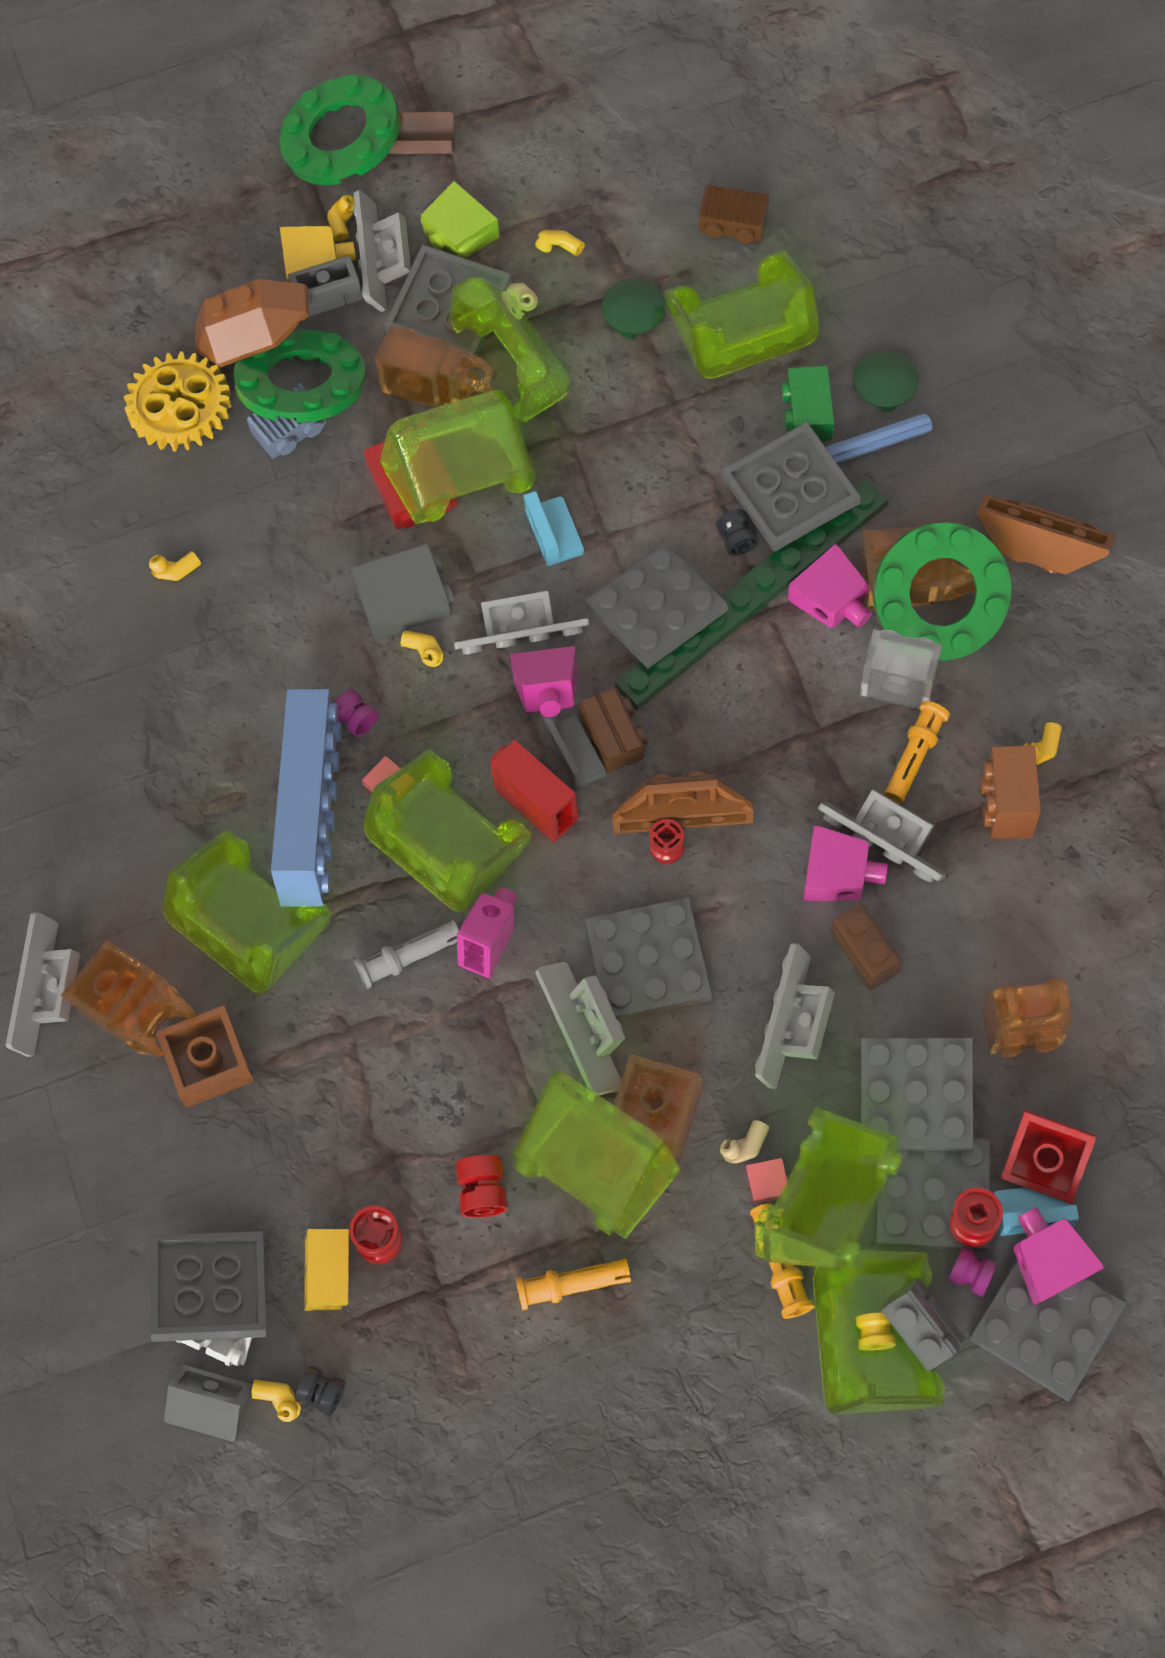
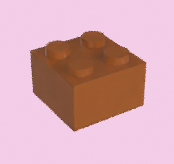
M1035 745L992 747L989 760L983 761V773L980 774L981 795L986 794V806L982 808L983 827H989L990 839L1033 837L1041 813Z
M225 1005L156 1031L178 1095L186 1108L255 1082L233 1021Z

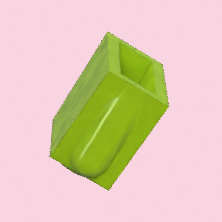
M455 181L421 214L423 232L428 237L432 246L437 250H443L446 253L467 259L499 238L497 218Z

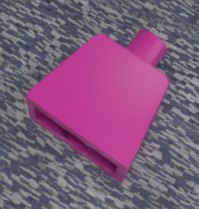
M836 544L789 584L788 600L828 627H836L847 617L854 625L860 628L872 615V612L862 604L867 596L868 585Z
M575 646L510 654L514 685L526 712H540L543 716L550 718L558 715L560 709L571 708L575 705L578 683Z
M814 826L804 901L860 900L864 882L885 885L888 864L867 861L869 848L867 841L820 826Z
M501 887L497 889L494 897L487 894L479 896L457 933L458 966L486 978H491L514 929L513 904L517 897L512 891Z
M1038 1207L1018 1217L1028 1238L1017 1243L1013 1249L1034 1305L1043 1302L1104 1268L1099 1259L1065 1218L1048 1227Z

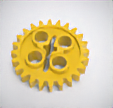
M180 351L178 358L173 359L171 354L167 353L166 361L164 362L154 357L155 366L150 367L147 364H143L144 375L139 373L133 374L137 384H127L130 394L124 395L127 404L124 408L132 429L135 428L139 438L145 436L148 445H152L157 440L159 449L163 450L167 443H170L173 452H176L178 445L183 443L186 450H190L191 441H195L199 446H202L201 437L205 435L213 439L214 436L211 429L222 430L223 426L220 419H229L227 408L232 407L229 397L231 396L229 385H227L225 375L220 374L218 366H210L208 358H204L199 362L197 354L193 353L189 360H187L183 351ZM162 409L160 412L152 413L155 410ZM187 417H193L190 420L183 421Z

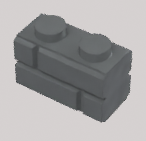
M350 255L288 274L289 282L305 284L308 287L309 316L363 300L358 276Z
M917 1277L889 1296L881 1311L928 1372L956 1354L965 1338L933 1295L927 1293L928 1289L920 1278Z

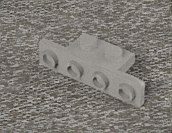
M361 190L354 192L355 205L353 206V212L357 222L356 240L360 251L358 264L362 272L363 281L361 293L368 304L383 312L387 310L385 283L404 276L411 270L406 218L398 212L378 221L376 203Z
M548 591L482 602L481 607L487 636L454 642L455 649L462 648V653L465 655L483 651L482 645L495 642L496 649L516 645L515 638L529 636L530 642L550 639L549 632L562 630L563 636L583 633L582 626L589 625V619L583 618L554 624Z
M875 789L870 792L856 818L828 802L820 803L818 809L825 813L823 817L825 821L840 829L844 824L855 831L853 837L867 841L870 847L874 842L884 848L883 855L893 862L901 865L905 861L914 866L915 870L913 873L923 880L932 883L933 879L941 881L947 875L946 872L917 856L935 825Z
M39 912L30 914L6 1040V1047L26 1057H33L35 1055L40 1023L68 1021L80 953L72 949L54 951L59 926L58 922Z
M796 943L790 944L788 954L783 959L782 977L779 987L774 993V1006L770 1021L765 1026V1040L762 1051L755 1063L756 1078L772 1089H776L778 1086L785 1056L818 1059L835 992L830 987L804 985L811 956Z
M566 962L539 967L535 974L591 1096L595 1097L620 1090L623 1087V1083L610 1054L624 1041L625 1036L622 1032V1026L616 1019L608 1002L607 994L601 987L597 976L586 977L577 985Z

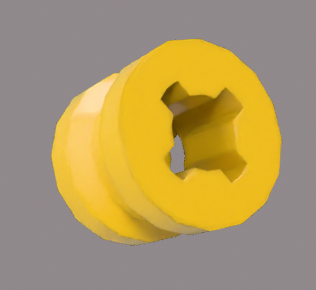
M869 1313L855 1318L856 1327L861 1330V1337L858 1340L860 1350L874 1351L896 1346V1337L891 1334L890 1327L892 1324L883 1313Z

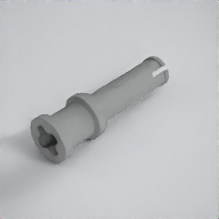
M451 920L393 948L386 945L381 948V952L364 960L360 958L355 959V966L366 989L371 988L373 982L390 974L393 976L399 975L402 967L457 943L459 929L454 920Z

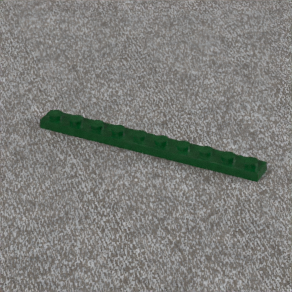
M864 478L854 486L861 496L860 504L773 552L720 595L727 603L728 611L650 668L647 669L639 661L615 681V688L624 697L627 696L630 703L636 710H639L787 589L792 581L834 544L837 546L842 544L886 508L888 499Z

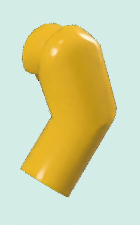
M343 195L327 214L334 241L344 242L349 238L346 223L354 214L353 206L355 205L354 198L350 195Z
M542 230L535 242L536 248L548 253L552 250L553 245H557L575 256H579L585 246L583 241L565 230Z
M192 551L177 562L167 561L162 555H155L149 561V567L152 569L151 573L156 578L172 581L181 580L201 565L200 560Z
M407 630L403 631L401 636L402 647L418 650L423 663L429 667H436L442 663L443 651L434 636Z
M1052 722L1046 723L1041 741L1037 743L1032 742L1031 745L1027 742L1023 745H1035L1037 765L1056 755L1062 731L1061 725Z
M254 1380L252 1399L272 1401L278 1412V1418L284 1422H291L300 1415L301 1405L295 1401L296 1394L290 1385L280 1382Z

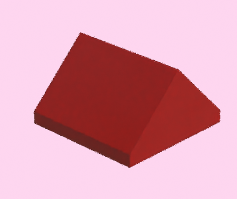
M1025 1110L1016 1131L1001 1179L1072 1204L1097 1135Z

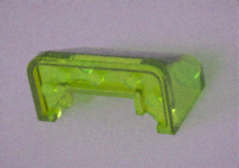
M785 250L763 258L757 268V283L700 302L697 292L692 287L686 285L664 291L667 307L695 368L704 378H717L800 349L813 343L819 334V321L813 285Z
M470 277L453 287L448 322L458 334L463 329H470L475 331L479 338H482L494 331L518 364L516 376L520 382L517 387L520 399L514 405L513 412L521 423L531 419L567 395L570 387L568 373L508 292L481 277Z
M503 390L486 392L396 421L387 432L380 459L383 470L415 524L426 521L434 522L442 518L450 499L503 483L508 492L520 494L529 490L535 480V471L513 407Z
M429 749L374 787L363 821V828L368 839L449 908L461 912L471 906L524 851L533 833L525 828L522 823L514 819H506L500 823L498 828L495 827L449 789L452 778L450 766L444 759Z
M227 829L169 871L162 911L172 927L255 993L262 994L283 976L326 928L332 911L324 903L323 906L281 907L276 889L249 868L250 849L247 843Z
M559 1070L547 1081L512 1153V1157L515 1159L513 1167L524 1177L530 1179L534 1175L540 1178L543 1175L588 1206L596 1216L593 1219L594 1224L603 1232L611 1235L614 1231L624 1239L627 1238L681 1171L666 1144L654 1132Z
M815 1107L808 1120V1125L812 1126V1135H809L806 1141L803 1140L800 1146V1157L775 1206L770 1204L768 1210L762 1209L755 1223V1255L760 1259L773 1263L843 1270L846 1264L853 1265L860 1246L857 1241L889 1175L895 1176L897 1174L903 1155L898 1153L899 1137Z
M848 1249L817 1265L813 1276L824 1400L831 1414L927 1409L944 1405L943 1396L945 1388L943 1380L935 1370L927 1372V1370L923 1369L921 1362L893 1325L890 1328L891 1334L896 1337L895 1347L865 1351L860 1350L858 1346L861 1330L856 1327L855 1320L860 1315L883 1313L881 1309L889 1296L917 1277L920 1278L927 1288L932 1279L927 1253Z

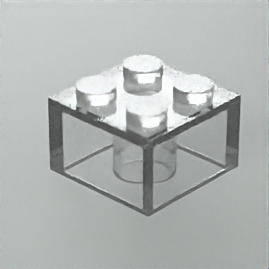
M873 629L863 669L860 695L919 709L923 701H930L942 645L936 644L931 639L924 637L914 639L901 636L893 630L879 631Z

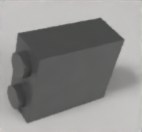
M428 543L350 568L374 640L451 616L449 603L454 602L449 583L442 584L439 574L444 573L439 555L431 554Z

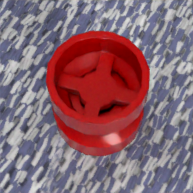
M662 819L654 823L649 833L651 855L656 861L663 864H671L678 861L685 849L683 828L678 822L671 819Z

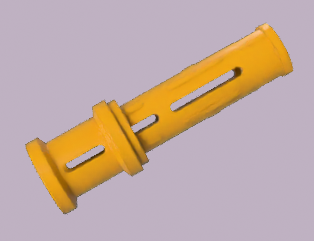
M923 701L919 707L921 713L915 725L911 726L907 733L909 742L897 764L887 789L883 793V795L898 804H903L905 801V797L928 749L936 746L939 729L943 722L948 721L950 716L948 710L937 703ZM912 759V762H911V764H910V766H909V768H908V770H907V772H906V775H905L904 779H902V777H903V775H904V773H905V771H906V769H907V767H908V765H909V763H910V760Z
M767 1203L753 1208L750 1214L755 1222L762 1246L773 1272L770 1283L773 1289H777L784 1308L781 1311L782 1317L790 1319L810 1312L815 1307L814 1303L807 1298L801 1281L804 1278L802 1271L793 1265L785 1239L773 1211V1205ZM768 1229H769L770 1232H771V1235H772L773 1241H774V1243H775V1246H776V1249H777L778 1254L776 1253V1250H775V1247H774V1245H773V1242H772V1239H771V1236H770V1234H769Z
M626 1258L558 1274L556 1271L547 1270L546 1274L524 1280L521 1276L515 1278L522 1310H527L529 1305L550 1300L553 1304L558 1303L559 1300H562V1296L631 1282Z

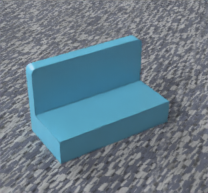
M536 491L523 495L525 512L547 567L584 554L583 545L563 497L559 496L540 503Z
M1028 1188L998 1190L994 1193L1000 1200L1003 1209L1002 1221L999 1226L1000 1236L1025 1234L1026 1232L1020 1224L1018 1217L1038 1207L1048 1227L1065 1218L1074 1228L1079 1220L1077 1205H1071Z

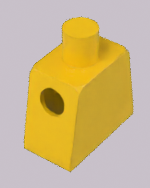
M329 226L280 227L287 282H289L288 274L347 255H350L352 261H357L354 242L335 244L332 228Z

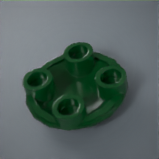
M625 279L615 283L607 290L602 300V313L606 322L615 330L620 331L623 337L634 338L638 334L652 330L664 320L666 316V300L661 290L652 282L643 279Z
M882 350L870 353L861 359L854 371L853 388L864 401L878 407L883 412H892L897 406L912 398L918 388L919 375L916 366L908 357L895 351Z

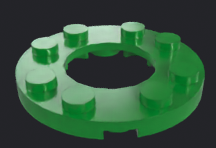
M349 74L328 80L313 89L305 91L284 118L279 139L281 154L296 176L312 184H341L342 178L356 173L360 177L378 165L393 147L401 126L398 104L390 90L383 83L371 77ZM345 105H350V107L358 106L365 111L367 115L366 126L362 134L352 144L335 151L319 150L313 145L311 134L314 132L312 129L319 118H325L327 111H338Z
M293 330L276 348L237 361L234 367L235 390L240 401L255 414L277 421L279 416L286 419L296 418V423H307L335 416L357 401L362 394L364 381H366L365 363L355 346L341 338L337 333L316 330ZM293 356H299L304 360L319 358L322 364L327 363L332 370V374L325 383L317 388L306 391L281 389L271 383L268 378V372L274 368L275 363L284 358L293 360Z
M933 522L920 525L900 536V539L881 558L873 582V604L877 618L886 634L904 650L929 660H953L967 656L980 649L993 638L1003 624L1011 600L1010 574L998 548L991 540L977 530L952 522ZM939 558H950L965 565L972 574L976 588L974 603L969 611L955 623L943 626L929 624L921 619L912 607L909 595L911 581L918 569L927 562Z

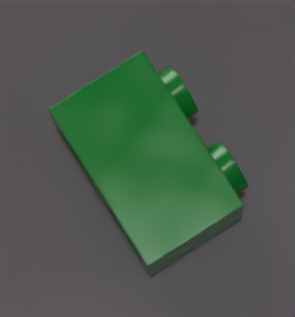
M828 367L788 368L787 382H781L782 402H788L789 410L784 411L785 430L792 431L807 422L820 441L832 440L834 418Z

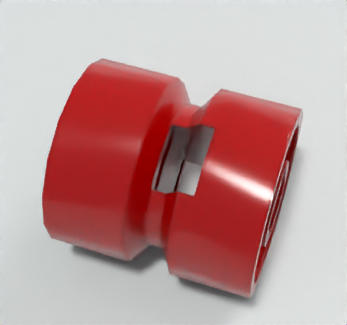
M478 1155L463 1158L455 1163L457 1183L463 1187V1190L458 1194L461 1216L484 1218L500 1215L508 1210L506 1189L500 1186V1183L505 1180L502 1157Z
M970 1188L962 1192L956 1199L949 1218L950 1232L956 1241L964 1246L973 1248L989 1243L1002 1221L1003 1209L1000 1200L994 1193L984 1188Z
M372 1205L364 1207L352 1218L349 1228L350 1237L363 1259L369 1263L383 1264L396 1258L402 1248L403 1236L398 1222L391 1211L382 1206Z

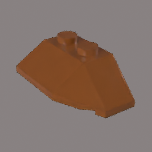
M258 279L204 299L195 322L196 353L204 358H208L209 361L219 367H223L276 348L293 332L300 320L304 321L310 315L308 287L300 283Z
M988 494L984 495L976 514L1001 554L1008 556L1015 562H1028L1040 566L1043 570L1050 573L1059 572L1066 575L1107 557L1116 536L1109 532H1103L1100 528L1075 518L1021 501L996 498Z
M692 772L683 777L661 774L652 777V779L644 780L612 815L614 834L649 832L654 823L662 819L675 820L683 829L753 823L754 808L752 802L715 774L707 775L705 772Z

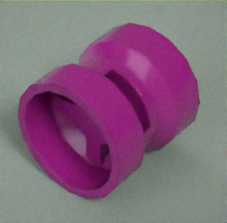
M354 689L347 690L334 702L338 706V721L345 722L347 730L355 737L364 735L378 719L379 712L370 704L365 705L362 702V696Z
M963 1247L948 1281L957 1286L962 1284L967 1286L970 1283L972 1293L983 1297L998 1263L989 1258L978 1262L979 1258L975 1257L974 1251Z

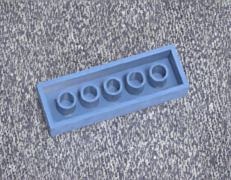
M329 689L287 690L271 873L281 907L323 906L324 893H330L331 877L330 872L326 871V862H332L333 843L328 840L329 832L335 831V812L331 811V802H336L338 795L337 781H333V772H339L340 769L339 751L335 750L336 743H341L342 725L341 722H338L337 703L331 702Z

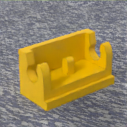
M307 1229L305 1236L304 1311L341 1310L342 1306L348 1305L349 1229Z

